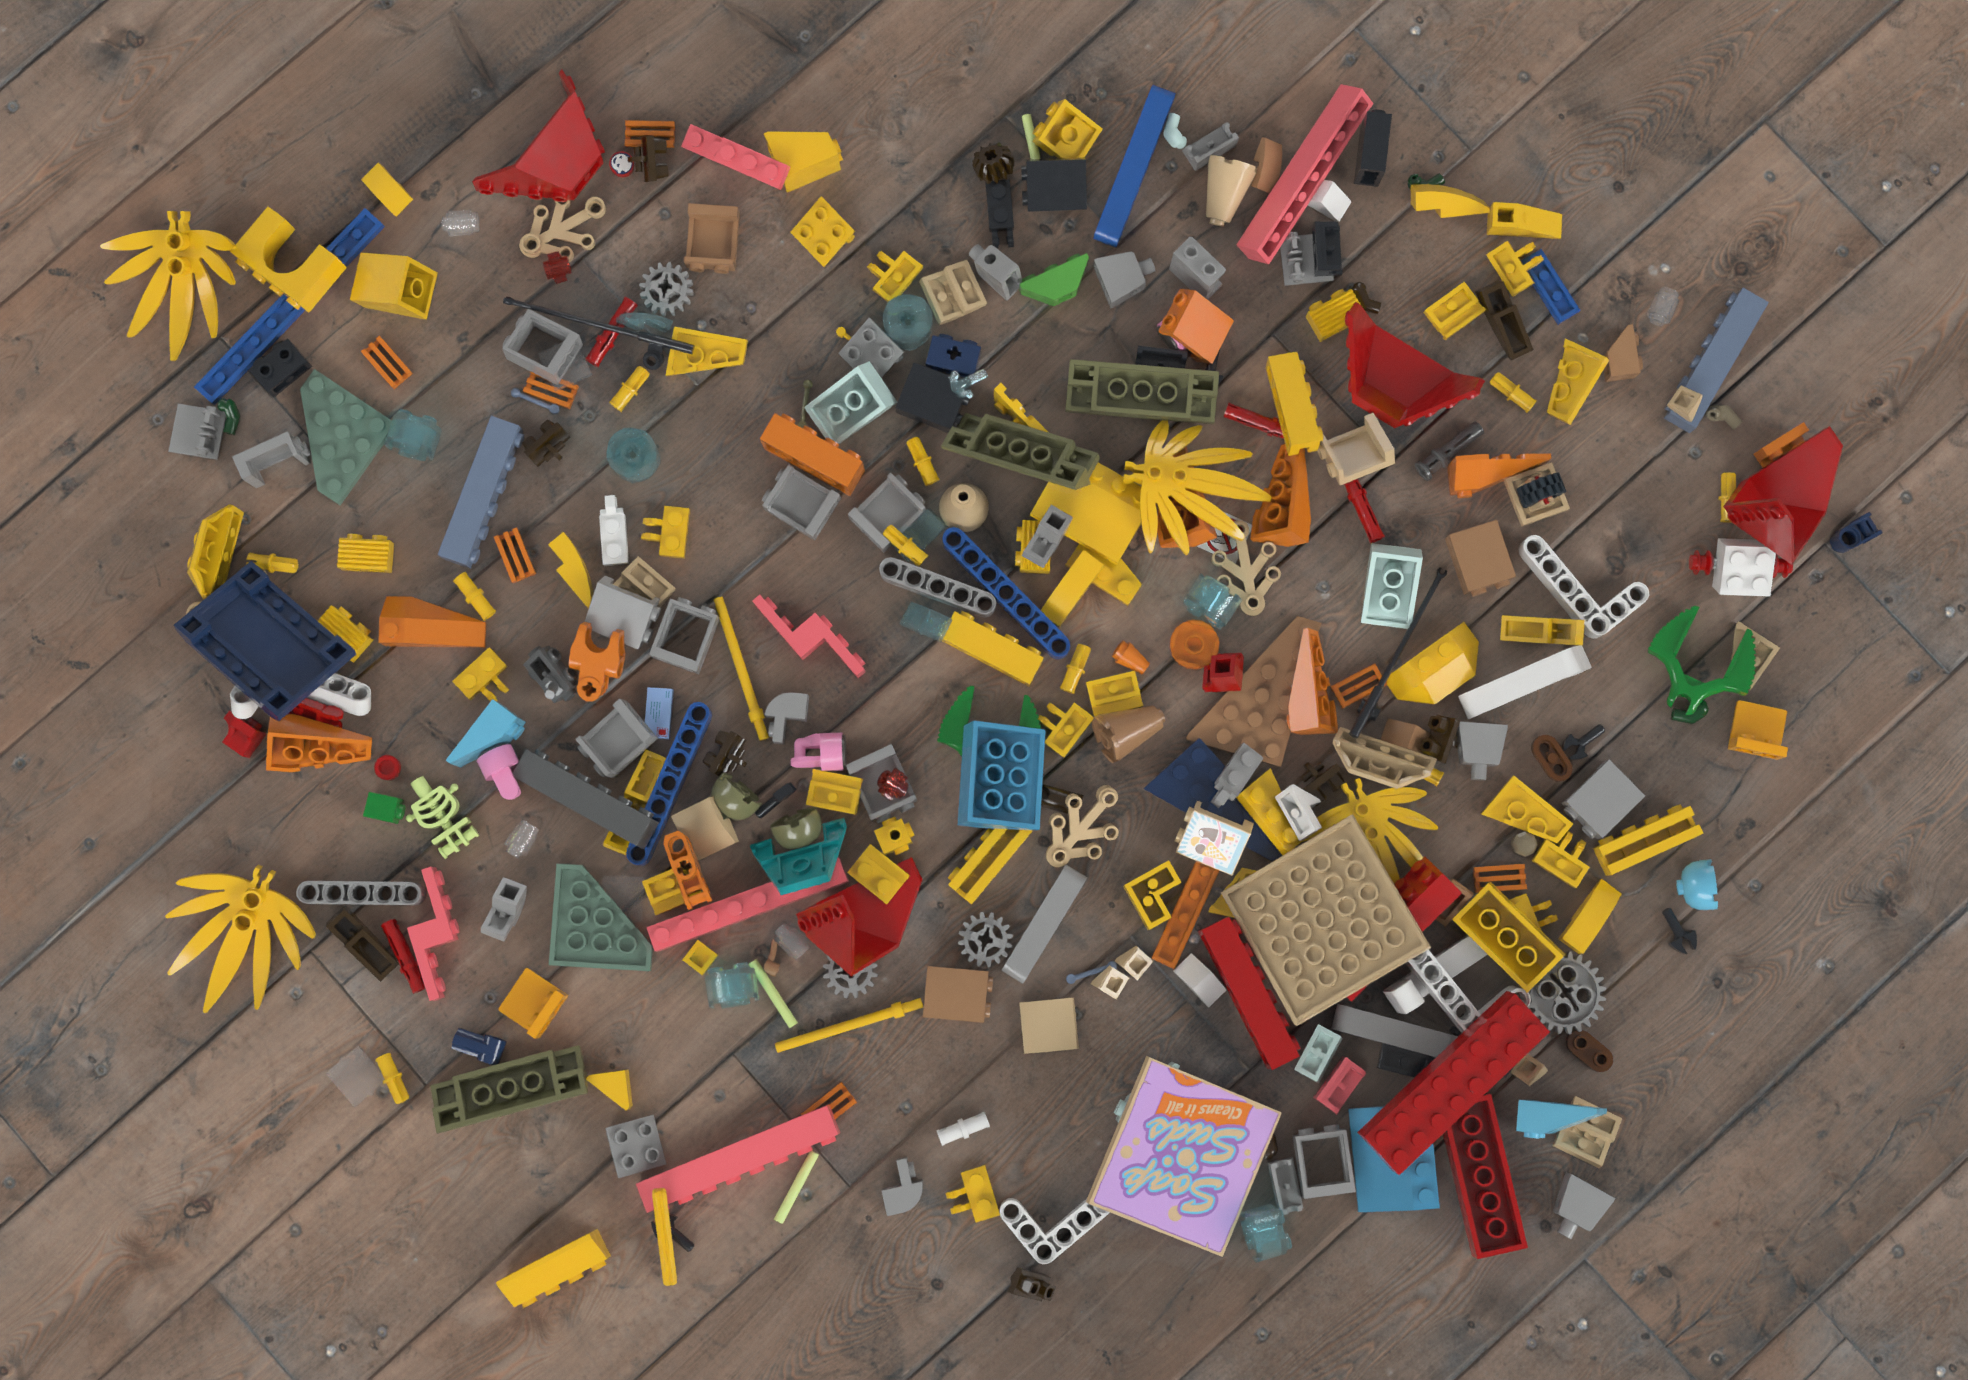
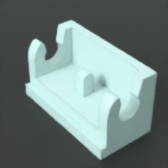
M1318 1024L1294 1070L1319 1083L1343 1038Z

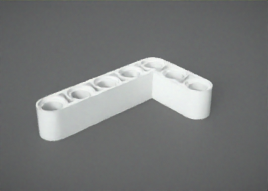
M1531 535L1519 545L1518 550L1521 558L1572 619L1585 620L1584 634L1589 638L1594 639L1606 634L1645 603L1649 597L1647 586L1641 582H1634L1620 591L1602 607H1599L1543 538ZM1527 543H1534L1536 545L1537 554H1532L1528 551ZM1544 562L1552 564L1553 573L1544 571ZM1560 581H1564L1569 585L1568 593L1560 590ZM1631 589L1638 591L1640 594L1639 601L1631 598ZM1576 601L1584 603L1585 612H1579L1576 609ZM1611 605H1617L1620 608V616L1612 614ZM1592 620L1600 622V632L1593 630L1591 626Z
M1578 645L1458 696L1467 718L1471 719L1592 667L1583 646Z
M336 673L307 697L329 706L334 705L342 709V711L357 716L366 715L371 710V689L369 686ZM233 687L230 693L232 714L240 719L251 717L258 708V705L239 688Z
M1467 934L1434 957L1449 976L1453 978L1488 954ZM1432 965L1427 966L1424 970L1426 978L1433 975L1434 968ZM1410 972L1383 991L1395 1011L1401 1014H1407L1425 1002L1423 997L1429 994L1413 972Z
M1429 949L1406 962V965L1461 1033L1506 991L1512 993L1519 992L1523 1003L1527 1007L1530 1005L1531 997L1529 993L1522 988L1508 986L1477 1011ZM1432 965L1434 968L1433 975L1426 978L1424 970L1427 966ZM1448 985L1450 992L1447 997L1442 998L1440 990L1443 986ZM1460 1005H1464L1465 1014L1458 1018L1456 1010Z
M1007 1198L1000 1206L1002 1220L1040 1264L1052 1262L1110 1213L1090 1205L1084 1200L1045 1233L1017 1199ZM1006 1205H1016L1019 1209L1018 1214L1015 1217H1007L1004 1213ZM1081 1211H1086L1091 1215L1089 1223L1085 1225L1079 1224L1076 1220L1078 1213ZM1025 1224H1030L1035 1228L1034 1235L1029 1238L1023 1237L1020 1233L1021 1227ZM1068 1228L1071 1231V1237L1067 1241H1060L1056 1236L1059 1229ZM1045 1244L1051 1248V1254L1048 1257L1042 1258L1038 1256L1036 1251L1040 1245Z

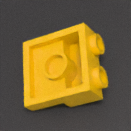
M1064 99L1058 101V103L1053 102L1046 111L1048 118L1044 123L1040 122L1033 131L1035 138L1032 142L1050 156L1055 155L1057 158H1082L1086 156L1101 133L1102 128Z

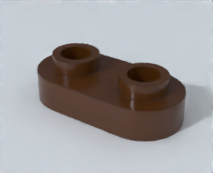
M1541 735L1535 738L1531 745V751L1548 778L1555 782L1568 779L1572 774L1573 767L1556 739L1550 735ZM1541 744L1547 746L1548 750L1546 753L1540 750ZM1555 765L1561 767L1562 771L1560 774L1555 773Z
M1573 1030L1571 1034L1567 1035L1566 1047L1568 1051L1587 1067L1596 1072H1605L1611 1068L1613 1064L1612 1053L1592 1035L1584 1030L1581 1032ZM1579 1038L1584 1040V1046L1581 1048L1577 1046ZM1600 1054L1604 1056L1602 1064L1597 1062V1057Z

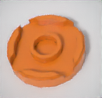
M1192 619L1183 622L1175 628L1170 637L1169 648L1172 657L1179 665L1186 669L1198 670L1204 668V665L1211 663V655L1218 654L1220 641L1210 624L1202 620Z

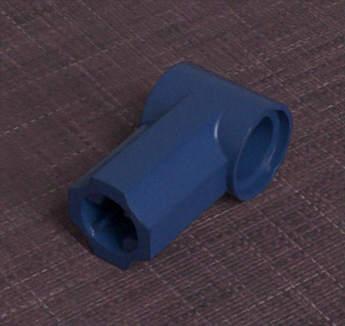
M458 1028L454 1035L451 1049L475 1056L481 1062L497 1065L500 1063L507 1041L485 1034L484 1036Z

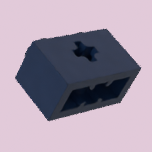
M946 334L933 335L926 367L943 374L974 381L981 355V346H977V343L971 340H963V342L953 340L952 336ZM953 352H958L955 360L950 359V355Z

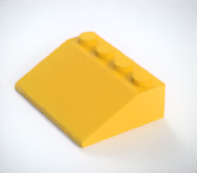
M1099 462L1089 478L1090 485L1074 490L1048 482L1030 516L1041 521L1051 505L1073 517L1065 536L1117 565L1141 526V486L1134 482L1130 484L1123 483L1122 475Z

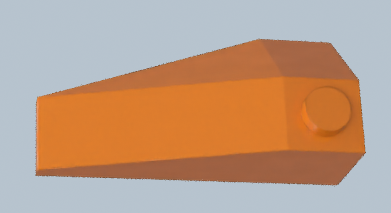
M1284 444L1280 446L1271 469L1273 476L1268 488L1263 490L1271 496V501H1263L1260 510H1255L1250 540L1260 543L1272 542L1274 545L1290 547L1309 543L1311 514L1305 448L1300 449L1297 455L1288 456L1286 445Z
M1187 447L1173 455V457L1189 453ZM1186 489L1205 499L1203 493ZM1168 497L1183 521L1189 547H1195L1217 538L1213 526L1191 513L1173 497ZM1158 509L1157 535L1160 546L1162 548L1178 547Z

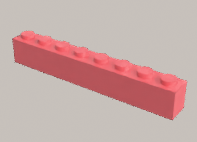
M1343 84L1339 86L1236 244L1248 259L1270 264L1365 118L1367 111L1374 104L1362 88Z
M838 857L831 881L784 895H780L774 884L769 882L646 928L654 951L660 952L848 883L849 880L841 858Z
M828 1104L636 1183L647 1213L654 1210L652 1191L656 1188L666 1189L668 1204L678 1200L679 1205L693 1200L692 1194L702 1191L703 1195L717 1190L716 1185L725 1181L727 1185L741 1180L740 1175L749 1171L750 1175L757 1174L765 1170V1164L773 1162L774 1166L788 1161L787 1155L797 1152L798 1156L812 1151L811 1146L821 1142L822 1146L835 1142L837 1141L835 1136L840 1134V1130Z

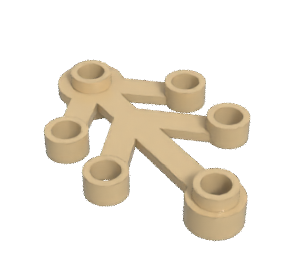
M599 197L589 198L585 203L584 210L563 222L565 209L570 207L571 200H567L563 205L555 201L556 206L549 230L542 234L543 222L548 220L550 212L544 205L536 206L531 231L520 240L519 247L521 252L530 258L538 257L541 253L559 257L561 261L568 263L574 258V253L570 247L562 246L559 248L546 243L553 239L581 245L584 250L593 249L595 240L592 235H581L569 232V230L591 217L598 219L604 216L606 206ZM600 206L599 212H592L593 207ZM540 210H545V215L539 217L538 212ZM591 239V244L583 245V241ZM530 243H536L535 249L531 250L528 248ZM564 251L570 252L567 258L562 257Z
M1237 520L1234 523L1237 526L1243 527L1244 540L1239 541L1231 536L1230 538L1236 541L1240 567L1229 560L1226 553L1221 550L1213 553L1211 561L1215 566H1221L1244 583L1245 592L1233 585L1231 578L1227 575H1221L1217 578L1216 587L1240 601V608L1246 615L1256 616L1265 607L1263 596L1273 582L1278 581L1281 576L1279 568L1275 566L1269 567L1265 572V579L1255 591L1254 578L1266 561L1274 556L1276 546L1272 542L1264 543L1260 550L1261 553L1251 565L1246 542L1249 527L1246 522ZM1270 546L1273 549V553L1266 554L1264 547ZM1217 554L1222 555L1224 561L1221 563L1216 562L1215 556ZM1271 570L1276 571L1277 578H1270L1268 572ZM1226 579L1228 586H1220L1219 580ZM1255 599L1257 606L1250 607L1248 601Z
M1103 785L1097 790V802L1081 821H1079V809L1082 806L1081 798L1077 794H1070L1066 797L1065 803L1068 807L1069 835L1064 841L1062 829L1066 824L1065 818L1060 813H1054L1050 816L1049 824L1052 826L1053 844L1046 851V859L1053 867H1063L1071 858L1086 856L1093 860L1100 858L1102 849L1097 843L1092 842L1086 847L1072 848L1078 840L1105 837L1107 840H1114L1117 838L1119 831L1114 824L1108 823L1103 827L1089 828L1106 807L1116 804L1118 794L1113 787ZM1108 794H1112V799L1105 801V797ZM1072 799H1077V800H1078V801H1077V804L1074 805V806H1071V805H1070L1071 800H1072ZM1056 818H1061V822L1058 825L1053 824ZM1113 828L1114 832L1111 835H1107V830ZM1096 847L1097 852L1090 854L1091 849ZM1058 852H1063V856L1060 859L1055 858Z

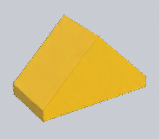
M629 1069L591 1074L586 1078L587 1081L624 1110H630L633 1106Z

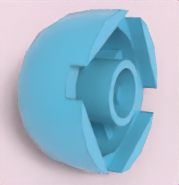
M1711 859L1690 863L1683 869L1681 880H1676L1678 895H1683L1685 902L1697 910L1718 909V901H1714L1713 896L1717 894V884L1714 866H1711Z

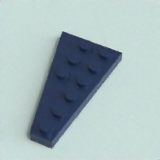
M1200 738L1192 743L1143 788L1185 813L1189 807L1194 808L1196 802L1199 801L1202 802L1200 808L1240 825L1243 824L1244 819L1250 821L1254 825L1245 847L1271 862L1283 856L1237 798L1233 801L1228 799L1219 808L1211 803V800L1218 792L1214 788L1215 781L1226 766Z

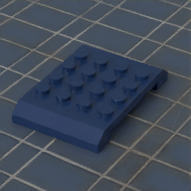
M252 561L174 624L175 630L186 643L271 718L277 721L285 717L356 655L355 650L338 635L334 636L271 582L269 576Z

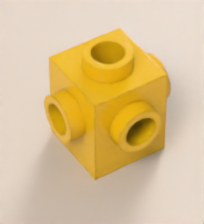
M896 817L883 821V827L874 830L884 855L893 851L895 855L909 850L908 845L912 844L911 837L915 836L910 823L904 824L902 818L897 820ZM894 832L900 833V837L897 840L891 839V835Z

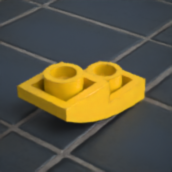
M379 162L361 179L396 217L413 200L403 186Z

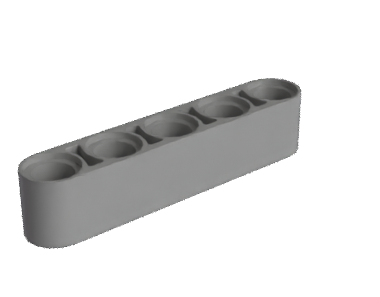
M885 558L880 564L881 577L887 583L979 617H990L995 612L996 600L989 592L896 558ZM888 565H895L898 568V572L894 576H887L884 573V569ZM917 573L922 577L920 583L912 585L907 581L909 575ZM941 582L944 584L945 589L941 593H934L931 590L932 584ZM963 590L967 592V600L958 602L954 598L957 591ZM982 599H988L992 606L989 610L983 611L979 609L978 602Z
M1065 865L1001 971L1022 984L1025 982L1088 877Z
M304 881L297 887L296 891L299 901L314 905L415 906L423 903L426 898L424 886L413 882ZM310 886H313L316 894L310 900L306 896V891ZM336 886L341 889V896L337 900L333 899L331 894ZM363 886L367 894L363 900H359L357 890ZM386 887H390L392 890V896L388 900H384L382 897V891ZM411 887H415L418 893L413 901H410L407 897V892Z
M1337 1004L1331 1027L1333 1030L1437 1057L1457 1038L1454 1035Z

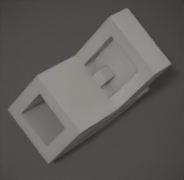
M1051 505L1040 521L1034 536L1023 551L1022 556L1044 568L1063 539L1073 517Z
M783 693L769 703L765 716L775 719L769 725V737H773L772 742L774 744L784 745L787 720L807 722L808 694Z
M505 877L502 878L492 897V908L481 926V933L503 942L506 940L512 926L516 925L522 912L527 886Z
M907 1157L896 1160L901 1185L882 1189L887 1216L909 1211L918 1203L922 1195L923 1180L912 1181V1178L916 1177L913 1162H908Z

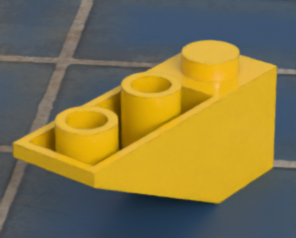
M1493 202L1490 206V213L1487 215V235L1561 239L1562 214L1518 203Z

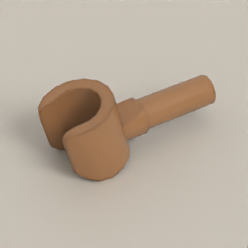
M772 939L770 954L764 965L766 974L773 977L777 975L780 964L774 962L778 946V940Z

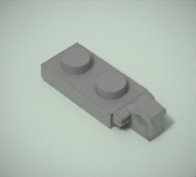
M1242 743L1215 781L1214 788L1218 792L1211 800V803L1219 808L1228 799L1233 801L1240 794L1263 760V757L1247 744Z

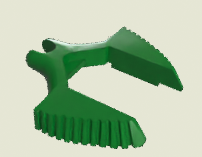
M1692 606L1690 610L1685 609V612L1682 611L1679 613V616L1674 617V620L1672 619L1670 623L1668 622L1667 626H1663L1662 630L1660 629L1659 633L1655 635L1656 638H1653V642H1651L1648 648V653L1658 658L1665 665L1670 676L1671 688L1667 697V705L1671 708L1676 698L1685 697L1689 701V707L1685 715L1694 714L1704 699L1717 693L1732 692L1742 696L1747 695L1748 690L1751 688L1750 685L1753 683L1754 670L1756 669L1754 666L1756 664V661H1754L1756 659V656H1754L1756 654V650H1754L1756 644H1753L1755 639L1751 637L1753 635L1752 631L1747 628L1723 679L1718 678L1704 683L1683 673L1679 660L1675 657L1700 608L1698 606Z
M969 686L966 688V692H961L962 695H959L957 697L958 700H955L954 705L950 707L951 710H948V714L945 715V719L943 718V723H941V728H939L940 733L938 734L937 742L955 749L961 757L964 725L969 723L975 686ZM1024 695L1019 726L1040 729L1041 725H1039L1040 721L1038 720V714L1036 715L1037 710L1034 708V703L1030 702L1031 698L1028 695Z

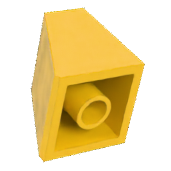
M768 131L764 133L771 158L791 167L783 184L787 193L841 170L840 161L843 158L840 146L836 138L831 139L828 132Z
M361 253L350 300L365 308L427 320L438 272L409 256Z

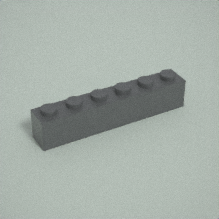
M527 749L525 750L513 771L516 779L632 844L645 849L659 822L652 819L653 813L642 807L637 811L631 807L632 801L619 795L618 799L610 796L612 790L601 784H598L597 787L589 784L591 779L579 772L574 776L568 772L570 767L558 760L555 764L547 761L550 756L538 749L534 753Z

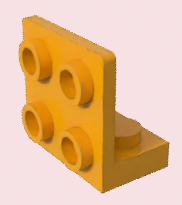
M1737 701L1728 749L1775 760L1786 758L1788 747L1781 746L1787 711L1751 702Z
M526 968L498 1010L527 1029V1034L537 1039L541 1038L569 995L531 969Z

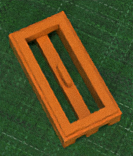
M625 120L626 147H642L641 140H632L631 136L669 137V140H666L667 148H675L674 121ZM631 128H634V129H670V131L631 130Z
M380 335L374 343L371 342L368 348L361 350V353L393 389H396L413 374ZM380 345L404 370L405 373L402 376L378 349ZM373 351L396 376L397 380L395 382L370 355Z
M530 371V377L527 378L526 387L523 389L525 394L557 404L569 410L571 409L579 388L578 385L561 379L558 385L571 389L570 393L536 381V377L548 380ZM534 385L536 387L567 397L568 401L566 402L557 399L555 397L532 390L531 388Z
M517 527L512 529V531L504 532L502 535L494 536L512 583L536 574ZM515 536L517 540V543L519 545V548L529 570L528 572H524L523 567L521 565V562L511 540V537ZM503 540H506L507 545L509 547V550L519 572L518 576H516L514 573V570L512 568V565L502 543Z
M1374 663L1332 685L1330 688L1343 709L1370 695L1374 686L1347 701L1344 700V696L1377 679L1380 681L1382 674ZM1373 670L1375 675L1340 693L1338 688Z
M1525 864L1473 867L1475 893H1479L1484 888L1480 887V882L1519 880L1520 885L1496 886L1500 891L1527 889L1525 882L1526 874L1524 872ZM1518 870L1519 873L1517 875L1479 877V872Z
M841 1082L801 1113V1115L814 1111L840 1089L843 1094L829 1104L830 1108L833 1109L845 1098H848L849 1102L833 1114L835 1119L856 1104L857 1101Z

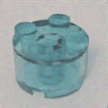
M904 294L888 301L883 312L884 332L903 350H914L921 347L930 338L933 331V318L929 305L922 297L912 294ZM905 319H910L911 325L906 326Z
M398 409L397 414L392 418L384 445L391 451L393 447L399 449L398 454L418 461H426V457H429L430 461H432L442 430L436 425L437 420L433 417L423 415L420 418L413 416L410 411Z
M624 428L617 431L608 442L607 461L614 472L625 481L630 483L644 481L650 478L660 465L659 449L652 437L644 430ZM634 451V453H636L637 457L634 459L630 456V452Z
M1200 573L1184 597L1183 604L1188 607L1187 610L1198 618L1203 615L1209 620L1208 623L1211 626L1221 630L1223 626L1225 627L1241 604L1242 599L1237 594L1234 597L1230 596V589L1208 575L1204 578L1203 574Z
M748 963L734 964L733 969L723 970V967L708 969V975L704 979L710 1009H715V1004H721L722 1009L750 1004V998L753 997L755 1001L760 1000L755 968H750Z
M1270 1203L1240 1213V1216L1245 1217V1220L1241 1221L1244 1239L1248 1250L1254 1249L1256 1255L1252 1256L1256 1263L1287 1254V1250L1292 1248L1290 1236L1288 1233H1284L1282 1226L1285 1223V1218L1281 1208L1276 1209Z

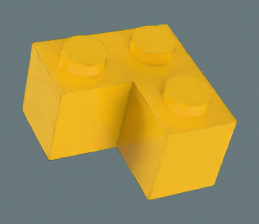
M1169 860L1123 886L1147 930L1172 918L1160 894L1182 882Z

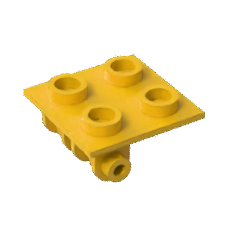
M822 196L790 232L823 267L827 265L846 242L850 243L855 238L853 235L855 230Z

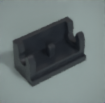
M1315 221L1312 227L1315 277L1340 276L1343 274L1339 222Z
M1138 346L1135 365L1185 369L1188 351Z

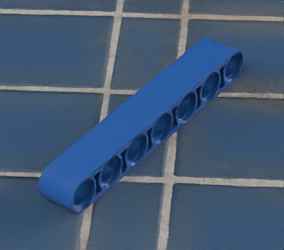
M1152 85L1096 228L1094 240L1117 248L1176 93Z
M956 527L947 529L942 538L946 551L987 592L994 596L996 602L1052 658L1057 660L1065 658L1070 650L1068 638L962 530ZM957 535L960 537L961 542L957 546H951L947 543L949 536ZM970 552L978 556L977 562L969 564L964 560L965 555ZM986 570H992L996 577L988 582L983 580L982 573ZM1010 588L1013 591V596L1010 599H1003L999 595L1000 590ZM1025 605L1030 608L1031 613L1027 617H1021L1017 614L1016 610L1018 607ZM1038 623L1045 624L1048 627V632L1044 635H1038L1034 631L1035 625ZM1055 641H1062L1066 649L1062 653H1056L1051 645Z
M695 702L687 709L645 806L646 810L654 814L652 819L659 822L655 834L650 838L644 849L646 854L642 860L636 861L634 859L633 853L638 846L631 842L629 843L626 855L628 860L635 865H646L652 859L709 727L712 711L702 702ZM698 708H703L706 711V716L701 721H696L693 717L695 710ZM688 731H693L696 734V739L691 744H685L683 740L685 733ZM683 754L686 757L685 764L682 767H675L673 763L675 756ZM673 777L676 781L674 789L670 791L665 790L663 786L665 779ZM660 800L664 801L666 805L664 812L656 814L653 809L654 804Z

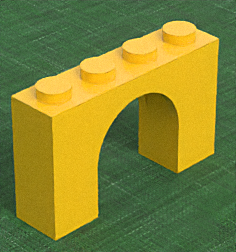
M267 207L236 243V249L230 252L237 258L235 263L246 272L250 268L254 271L252 276L259 282L264 284L267 281L271 284L269 289L279 297L283 294L288 297L286 301L297 310L302 307L309 313L347 267L334 254L319 244L298 269L289 273L275 272V255L295 231V228L285 218L270 207Z

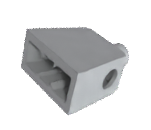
M977 244L970 250L969 256L975 260L974 264L979 276L1008 301L1019 289V284L1022 283L1019 266L993 245L983 249Z
M1132 251L1094 259L1093 264L1110 309L1144 290L1146 285L1144 276L1156 271L1151 258L1138 262Z
M1460 722L1456 732V741L1459 743V763L1461 765H1472L1471 780H1486L1487 766L1495 767L1500 764L1508 725Z
M1566 1172L1553 1209L1554 1213L1564 1218L1557 1232L1569 1239H1572L1578 1226L1590 1232L1612 1205L1615 1198Z

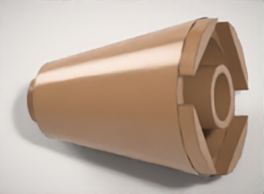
M1147 706L1099 714L1092 720V727L1097 743L1102 742L1105 747L1104 750H1101L1108 761L1114 763L1120 761L1163 728L1165 716L1160 708Z

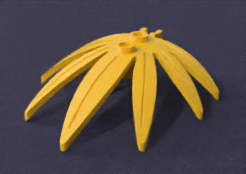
M167 211L168 220L170 221L169 230H149L132 233L100 245L102 249L125 251L153 246L119 267L104 281L107 285L120 283L136 277L152 267L160 258L163 259L141 298L127 332V337H135L152 319L165 297L172 275L169 319L171 361H176L179 357L191 326L195 302L194 274L211 338L217 337V300L211 278L202 262V258L223 280L230 285L236 284L233 273L227 263L216 252L208 248L209 246L217 250L231 251L236 249V245L232 240L220 233L208 230H191L188 223L191 217L190 211H180V220L177 217V211Z
M1162 420L1154 428L1148 439L1144 464L1136 465L1133 462L1125 461L1124 470H1130L1133 474H1124L1123 483L1130 484L1136 482L1142 485L1140 517L1148 552H1153L1157 537L1158 516L1155 505L1157 504L1170 535L1185 555L1189 554V542L1185 526L1177 509L1168 498L1169 496L1173 497L1187 510L1209 525L1239 541H1243L1244 534L1222 510L1208 500L1186 489L1215 496L1270 502L1271 496L1259 487L1233 475L1209 469L1188 468V466L1231 462L1250 458L1253 453L1235 448H1208L1173 457V455L1188 446L1199 435L1203 426L1197 425L1183 430L1162 448L1169 430L1168 421Z
M1358 778L1354 780L1357 800L1353 791L1348 788L1347 783L1342 784L1341 788L1347 795L1348 803L1332 808L1318 816L1317 820L1322 828L1302 842L1312 839L1353 814L1391 880L1395 883L1400 878L1394 858L1384 836L1388 838L1392 846L1410 868L1423 857L1413 843L1399 829L1388 822L1387 819L1392 818L1402 824L1425 830H1437L1438 826L1420 813L1407 808L1392 806L1391 804L1413 802L1426 796L1427 792L1417 788L1401 787L1398 789H1384L1366 796L1362 791V781Z
M259 864L253 871L254 879L252 881L230 874L207 873L184 877L176 882L177 885L205 890L224 889V891L212 892L193 898L165 915L166 918L190 915L229 903L228 907L214 916L195 934L167 972L168 975H172L192 961L220 935L232 920V926L223 941L211 973L203 1013H207L233 979L247 952L254 929L256 930L253 954L254 1008L256 1010L260 1008L267 987L271 964V935L268 920L272 921L276 934L296 970L300 969L301 960L297 941L285 917L310 938L313 939L316 933L311 922L298 905L285 895L269 889V882L275 876L276 871L271 870L262 881L261 886L259 885L262 877L260 871L263 866Z

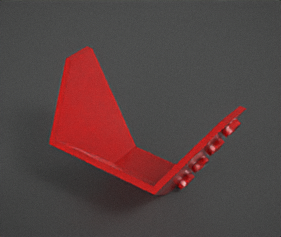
M563 69L560 70L559 76L568 95L566 100L514 165L475 177L472 183L476 191L485 195L503 193L507 197L523 195L534 200H541L544 197L552 198L557 202H566L567 200H575L604 162L601 154L605 153L599 139L595 140L593 124L590 118L586 119L584 114L585 107L580 96L577 97L573 80L570 75H565Z
M1357 302L1346 312L1345 325L1349 329L1346 347L1350 350L1347 369L1351 372L1348 391L1352 393V403L1370 414L1374 413L1378 419L1393 428L1402 425L1406 427L1413 424L1420 417H1431L1439 409L1444 407L1446 409L1452 408L1459 401L1465 398L1471 400L1480 394V390L1485 382L1482 378L1454 373L1375 325L1363 307Z
M1828 426L1741 481L1723 506L1728 513L1729 520L1790 564L1794 563L1827 512L1843 449V444L1832 428Z
M912 857L896 864L910 876L888 904H885L858 882L796 914L798 925L806 937L850 976L855 975L899 947L923 880Z

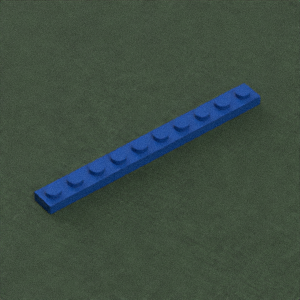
M364 208L326 249L347 267L385 226ZM283 294L194 388L213 405H216L253 366L254 361L261 357L305 311L302 307L299 310L295 309L286 301L288 297Z

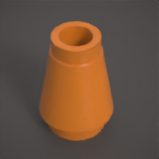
M1124 640L1120 642L1111 656L1116 659V663L1141 675L1150 665V662L1130 642L1126 643Z

